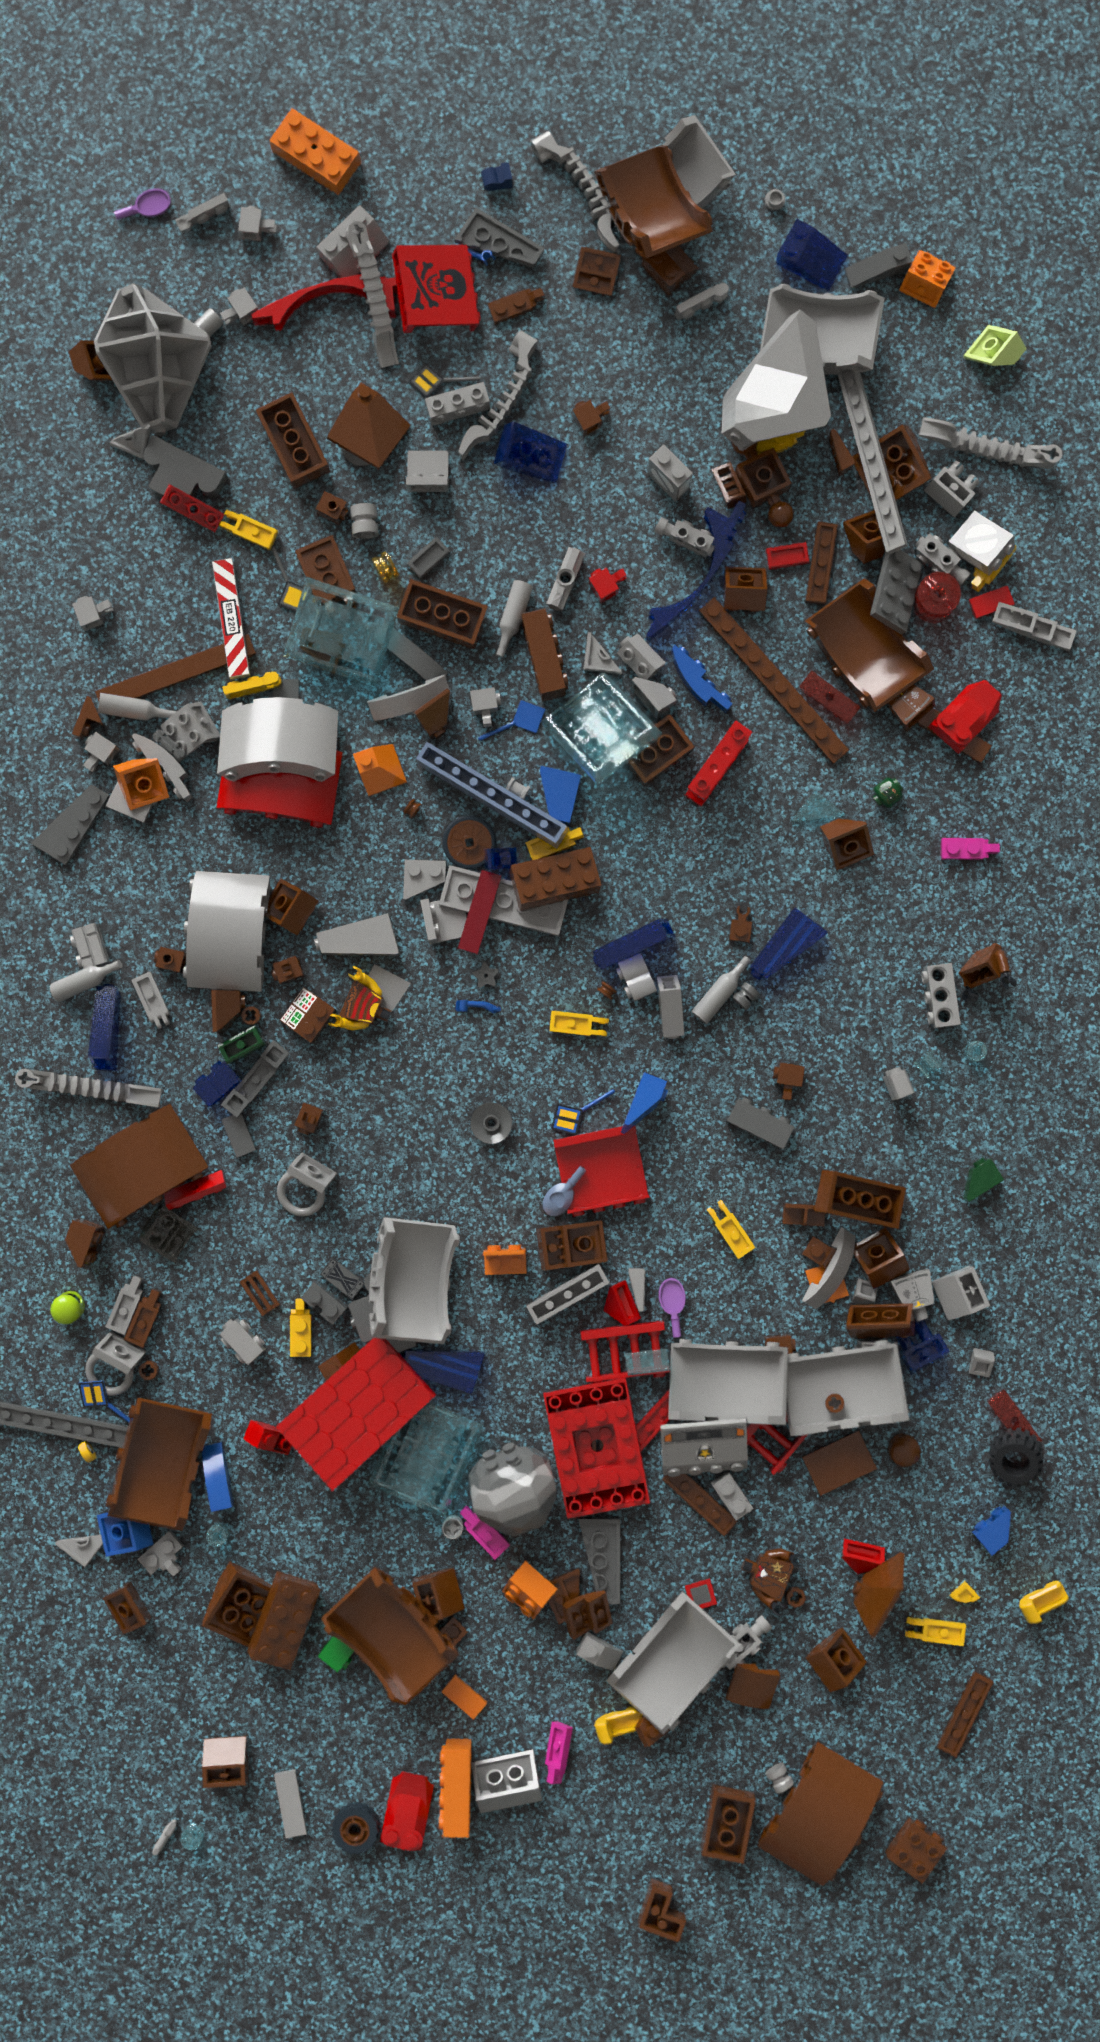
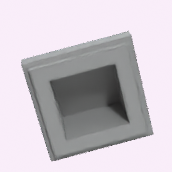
M858 1278L852 1303L874 1305L878 1287L873 1289L867 1280Z
M974 1348L969 1374L990 1377L995 1362L994 1353Z

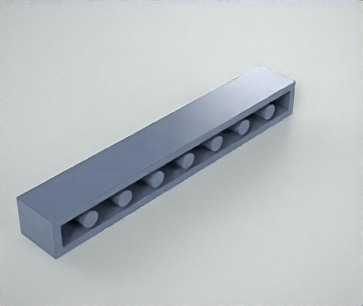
M426 742L417 756L416 761L419 766L556 849L568 833V828L565 824L432 744Z

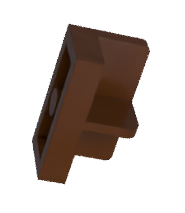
M783 1203L782 1224L824 1227L825 1214L815 1212V1205Z

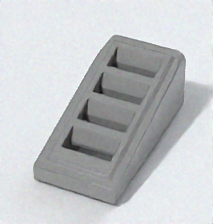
M628 1268L637 1309L643 1311L645 1269Z

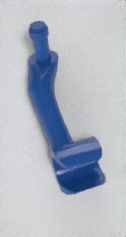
M468 248V253H471L473 258L482 260L486 266H488L486 262L488 258L491 257L495 260L490 250H485L480 254Z
M456 1001V1011L468 1012V1007L485 1008L491 1013L501 1011L500 1007L485 1001Z

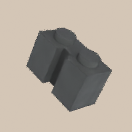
M317 1280L312 1283L301 1297L313 1309L317 1305L323 1309L320 1315L332 1325L336 1323L348 1308L345 1303Z

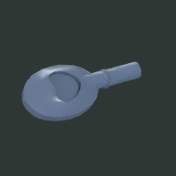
M579 1166L567 1183L556 1184L546 1193L543 1200V1209L546 1214L558 1216L571 1206L574 1199L573 1187L576 1186V1183L586 1172L582 1166Z

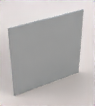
M375 964L368 975L376 981L382 990L381 997L384 998L382 1007L392 1011L411 984Z

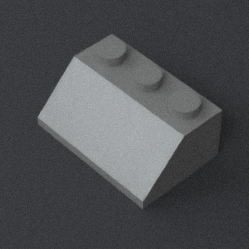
M360 205L316 247L319 258L340 278L358 275L361 272L360 269H357L358 260L354 258L345 236V230L352 222L360 221L366 226L369 241L374 249V257L390 244L389 239L374 218ZM353 229L352 234H356L358 236L360 234V231H356L355 229Z
M533 1750L471 1762L476 1802L480 1813L542 1801L540 1780Z

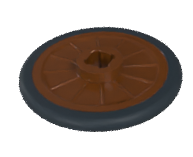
M462 816L452 821L446 828L442 841L443 850L446 857L455 866L463 869H476L485 865L493 856L496 848V837L493 829L485 820L476 816ZM472 838L473 846L467 847L465 840Z

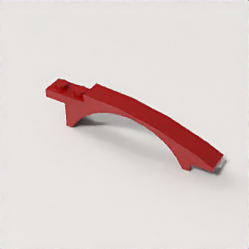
M362 275L336 278L298 290L253 313L254 325L273 324L276 331H282L287 320L301 305L324 294L350 293L367 299L366 292H363V288H365L363 280H360ZM380 277L383 284V292L386 295V305L389 308V317L395 318L394 294L398 293L396 279Z

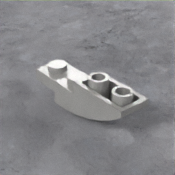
M136 733L131 735L135 740L132 744L138 753L143 752L146 757L145 759H158L161 770L164 769L162 771L163 776L167 782L172 781L175 785L173 791L179 799L183 798L186 802L194 798L183 782L189 775L173 756L152 740Z

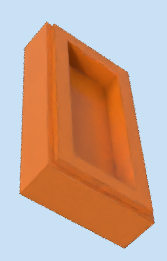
M456 1674L442 1689V1693L473 1720L487 1704L483 1697Z

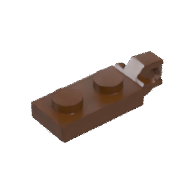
M542 288L533 291L531 289H524L487 303L494 324H499L533 311L532 309L537 307L536 303L545 299Z
M152 1289L149 1297H143L142 1301L139 1302L125 1335V1341L141 1348L145 1347L160 1311L161 1303L158 1300L161 1291Z

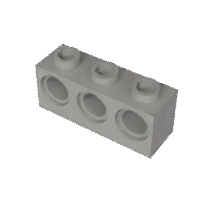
M484 382L425 398L432 426L490 410V402Z
M952 963L924 967L921 977L923 984H926L927 992H924L925 1003L929 1004L930 1012L927 1013L929 1025L932 1024V1029L960 1025ZM934 970L941 973L942 978L940 981L933 979L932 973ZM937 991L944 993L945 998L943 1002L936 999L935 994ZM940 1011H944L947 1014L948 1019L946 1022L939 1020L938 1014Z

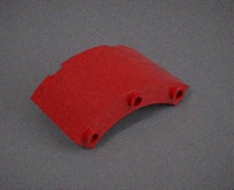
M336 750L335 775L322 782L307 776L284 772L258 773L245 776L234 782L221 776L216 808L224 810V814L236 815L237 812L263 814L268 819L277 820L278 817L309 822L311 827L323 828V825H331L343 752Z

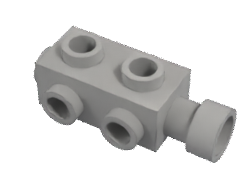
M663 517L660 518L655 528V533L670 537L669 540L675 542L678 546H683L693 551L697 555L705 558L706 556L711 557L715 545H713L714 537H712L710 532L704 529L700 531L694 528L693 524L685 520L682 522L677 520L674 526L668 523L669 520Z
M929 533L926 538L922 536L915 544L916 560L923 565L927 563L931 566V571L936 577L941 578L943 576L946 579L950 575L955 579L954 582L961 586L971 573L968 570L958 566L961 560L959 554L952 548L948 549L938 536H933ZM927 545L932 546L934 549L929 550ZM943 558H946V559L949 560L950 562H949V563H945V562L943 561Z
M763 1615L755 1620L756 1623L752 1627L746 1622L744 1625H738L732 1631L733 1635L731 1636L740 1644L736 1650L738 1655L730 1664L726 1661L722 1668L727 1666L731 1670L733 1667L735 1668L736 1664H743L745 1662L743 1658L749 1653L754 1655L760 1650L761 1646L759 1644L762 1643L760 1636L764 1633L767 1634L773 1629ZM748 1634L749 1639L746 1641L742 1640V1636Z

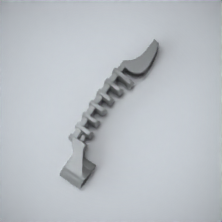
M549 131L531 140L532 150L541 162L550 158L558 162L560 166L566 163L565 169L568 173L572 172L574 181L576 182L581 179L578 185L581 191L586 189L584 191L586 199L594 197L589 200L588 205L592 210L590 213L592 220L599 219L597 234L600 240L612 253H619L618 247L620 245L611 230L613 220L608 210L611 205L602 196L599 185L595 183L593 175L588 173L586 165H583L580 157L575 155L573 147L559 146Z
M354 221L346 228L345 236L354 258L358 260L357 269L361 271L362 276H360V280H363L365 287L363 292H366L367 295L365 301L370 307L368 315H371L373 320L370 326H374L375 332H373V342L380 368L399 364L394 344V331L391 327L392 321L389 318V308L386 305V295L383 292V284L379 276L380 271L377 269L374 249L369 241L366 226L360 221ZM352 230L360 231V234L358 236L352 234Z
M522 330L516 334L508 349L509 352L519 357L516 365L519 372L514 371L511 377L517 384L511 381L508 383L507 389L512 393L510 395L504 391L501 398L506 403L504 404L501 401L496 403L495 407L500 410L499 414L493 409L488 412V416L494 420L493 423L482 415L479 423L484 427L474 425L467 430L459 449V458L463 461L475 445L481 442H489L491 437L498 433V428L504 424L506 416L510 415L511 408L516 405L518 396L522 395V389L527 385L526 381L532 376V368L529 367L528 360L535 351L538 340Z
M924 417L922 419L918 435L919 437L939 442L946 448H953L954 451L959 450L965 454L971 453L977 457L983 456L989 460H998V462L1004 461L1010 465L1017 464L1020 467L1036 466L1051 469L1062 457V450L1057 445L1028 444L1025 448L1020 447V443L1017 442L1015 445H1009L1008 440L1000 443L997 442V438L988 440L986 435H983L981 438L976 437V432L974 431L968 435L967 428L964 427L957 432L955 431L956 426L953 423Z
M21 1069L15 1076L17 1085L23 1088L52 1092L60 1091V1093L80 1094L86 1097L94 1096V1098H105L106 1100L114 1099V1101H125L126 1103L160 1107L163 1089L134 1084L127 1085V1083H116L100 1079L93 1080V1078L73 1077L66 1074L59 1075L58 1073L31 1069ZM24 1077L35 1078L37 1081H26Z

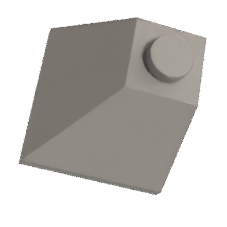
M638 677L632 679L631 689L656 719L676 704L677 700L675 697L677 696L670 687L666 688L664 684Z

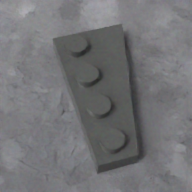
M476 207L454 239L455 244L467 245L468 248L481 252L490 250L494 256L532 268L536 266L545 252L544 247Z
M91 784L31 844L68 865L110 798V795Z
M578 1518L595 1590H604L606 1592L608 1604H620V1518Z

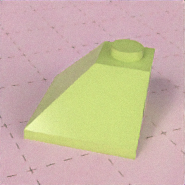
M988 325L964 354L965 359L992 366L1012 365L1020 359L1027 348L1016 331Z

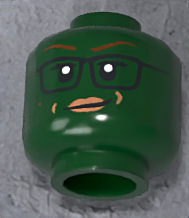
M887 777L873 788L875 793L873 799L879 807L884 805L886 808H890L903 798L902 792L904 789L895 778Z

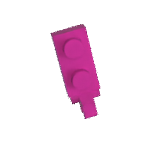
M941 839V859L982 860L983 858H988V854H998L1000 852V844H988V839Z
M467 1505L460 1511V1514L466 1519L464 1522L466 1530L494 1560L510 1546V1543L498 1530L479 1520Z
M554 1721L551 1724L545 1764L549 1769L547 1782L550 1784H561L573 1729V1727L559 1721Z

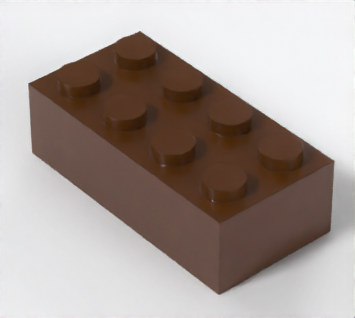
M293 392L256 409L258 418L293 489L330 472L328 463Z
M410 579L396 618L399 624L475 650L489 611L487 605Z
M546 608L521 614L522 626L541 701L545 702L565 697L566 690L569 689V683L566 673L562 674L561 671L564 670L561 653L557 654L559 644L556 633L552 634L551 632L554 631L551 614H547Z
M591 847L510 866L509 871L519 911L599 893L602 886Z
M822 1170L814 1211L882 1227L899 1229L906 1188L841 1172Z
M279 1571L276 1572L247 1649L252 1660L291 1670L320 1593V1588L316 1582Z

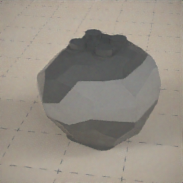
M513 1442L505 1444L501 1451L488 1450L483 1453V1458L474 1465L468 1476L473 1510L479 1520L506 1535L518 1536L537 1529L547 1522V1517L556 1499V1484L547 1455L535 1448L518 1447Z

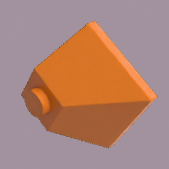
M393 744L371 747L353 754L368 796L407 783Z
M157 758L135 759L113 766L129 810L169 798Z

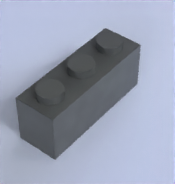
M745 1097L742 1100L737 1099L726 1122L780 1149H784L794 1129V1126L790 1125L792 1121L783 1116H780L779 1119L772 1116L773 1112L765 1107H761V1109L754 1107V1102Z

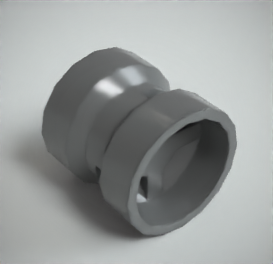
M745 982L741 986V990L732 996V999L747 1011L751 1007V1002L757 1000L761 995L750 984Z

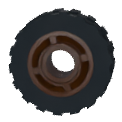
M360 1802L349 1803L337 1813L333 1821L332 1837L342 1851L349 1852L348 1854L356 1853L357 1855L361 1852L365 1853L374 1845L380 1832V1820H378V1815L373 1811L372 1807ZM351 1825H358L361 1831H354Z

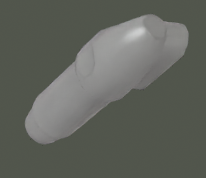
M173 1819L164 1828L162 1835L153 1848V1856L160 1853L168 1839L172 1836L177 1825L176 1819Z

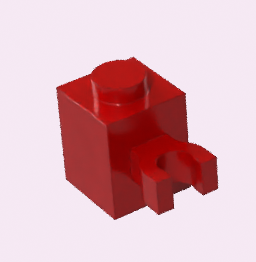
M607 568L603 570L597 569L590 574L591 577L588 583L602 604L619 593L617 584L627 579V574L623 568L613 575L609 573Z

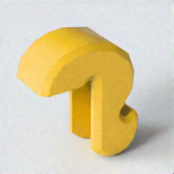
M1052 1581L1046 1584L1044 1588L1024 1596L1020 1600L1019 1607L1028 1623L1037 1624L1042 1622L1041 1615L1065 1604L1069 1597L1060 1581Z
M630 1706L626 1710L611 1712L599 1717L594 1724L599 1742L605 1745L612 1744L613 1737L635 1732V1726L642 1717V1714L636 1708Z

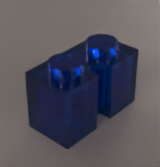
M221 1061L216 1062L210 1068L212 1070L208 1076L201 1075L195 1080L196 1085L192 1087L208 1107L215 1105L242 1081V1078L226 1061L222 1063Z

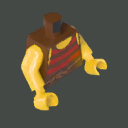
M353 966L357 973L355 976L348 973V976L354 982L340 1014L330 1015L336 1018V1022L334 1024L328 1023L329 1026L354 1031L366 1029L369 1024L373 1025L376 1018L387 1022L392 1010L382 1007L384 998L381 997L382 990L374 979L363 973L358 967Z

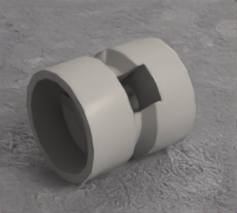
M371 503L352 505L350 507L351 519L355 521L352 523V536L358 539L377 537L379 535L378 523L375 521L378 518L377 506Z

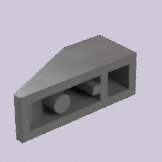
M904 243L887 248L845 268L850 289L908 272L912 259L907 244Z

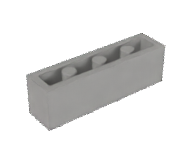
M597 1264L526 1304V1307L537 1325L609 1284V1281L601 1266Z

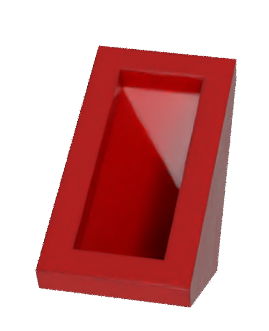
M626 1280L609 1287L603 1311L624 1326L641 1319Z
M844 1538L842 1559L858 1575L881 1565L885 1559V1548Z

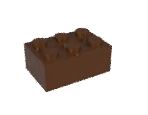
M669 714L621 749L619 755L642 786L645 787L693 752L695 746Z
M712 1784L700 1846L702 1856L744 1864L756 1802L754 1792Z

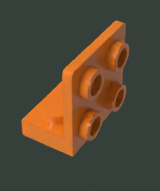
M919 250L899 291L935 308L955 267L946 261L932 256L928 252Z
M521 1244L509 1245V1249H501V1245H489L488 1249L483 1251L485 1275L527 1274L526 1248H521Z

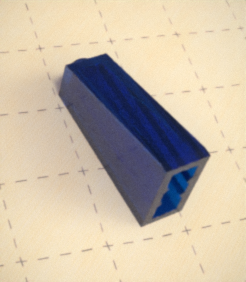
M794 907L749 966V969L752 970L750 974L758 980H761V978L766 980L823 938L828 932Z
M658 919L594 950L595 956H593V960L601 970L608 969L623 960L645 952L676 936L668 919Z
M112 984L96 986L88 1058L95 1070L116 1071L121 994L118 988Z
M407 1349L406 1354L402 1353L401 1356L421 1378L472 1394L485 1351Z

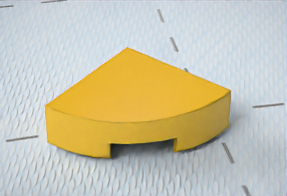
M965 1581L950 1594L954 1600L963 1603L975 1602L980 1599L978 1594Z

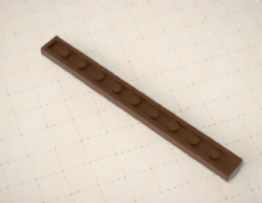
M715 597L699 610L701 616L832 764L849 751Z

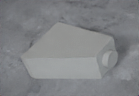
M678 976L657 977L663 1037L676 1039L679 1036H684L682 996Z

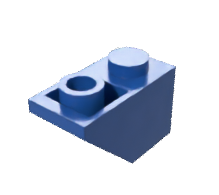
M1005 1506L994 1509L990 1514L991 1517L986 1521L982 1520L974 1527L975 1530L972 1532L991 1555H994L1008 1543L1011 1512Z

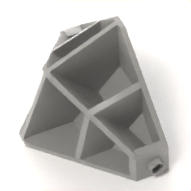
M133 283L117 290L95 337L94 345L96 354L139 425L142 427L149 424L151 425L150 433L155 436H163L167 431L177 428L210 351L211 342L208 333L150 291Z
M798 310L788 317L730 386L723 397L722 434L741 451L759 441L824 427L831 417L816 322L802 310Z

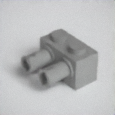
M954 461L949 469L944 467L924 490L953 517L976 494L973 490L979 485L978 478L971 483L975 478L974 475H969L964 482L958 478L960 473L964 471L963 465L956 469L960 464L958 461Z

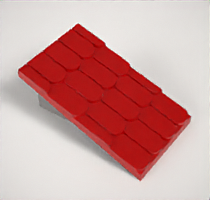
M373 1338L279 1423L276 1428L333 1491L434 1398L436 1394L387 1339Z

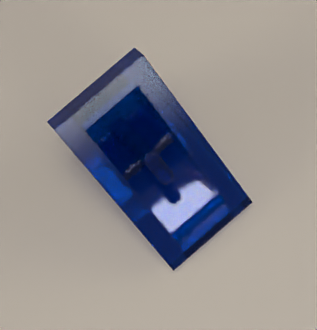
M516 847L484 849L485 870L508 869L511 865L517 864Z

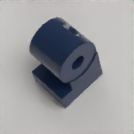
M509 162L501 163V166L488 167L481 171L484 190L495 191L513 188Z

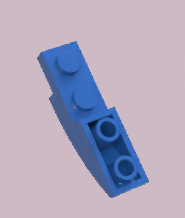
M674 645L671 652L673 661L688 690L704 707L711 701L726 714L733 704L730 702L731 698L724 692L719 693L715 689L714 683L709 679H703L706 670L699 660L696 659L694 661L689 657L690 654L685 648L681 646L678 648Z

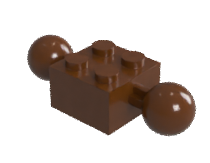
M758 442L743 451L739 450L732 443L734 451L739 455L745 456L747 459L737 464L735 472L752 508L768 501L770 505L768 511L770 523L777 528H784L790 525L794 519V510L789 503L781 501L779 495L788 492L792 483L774 447L757 454Z

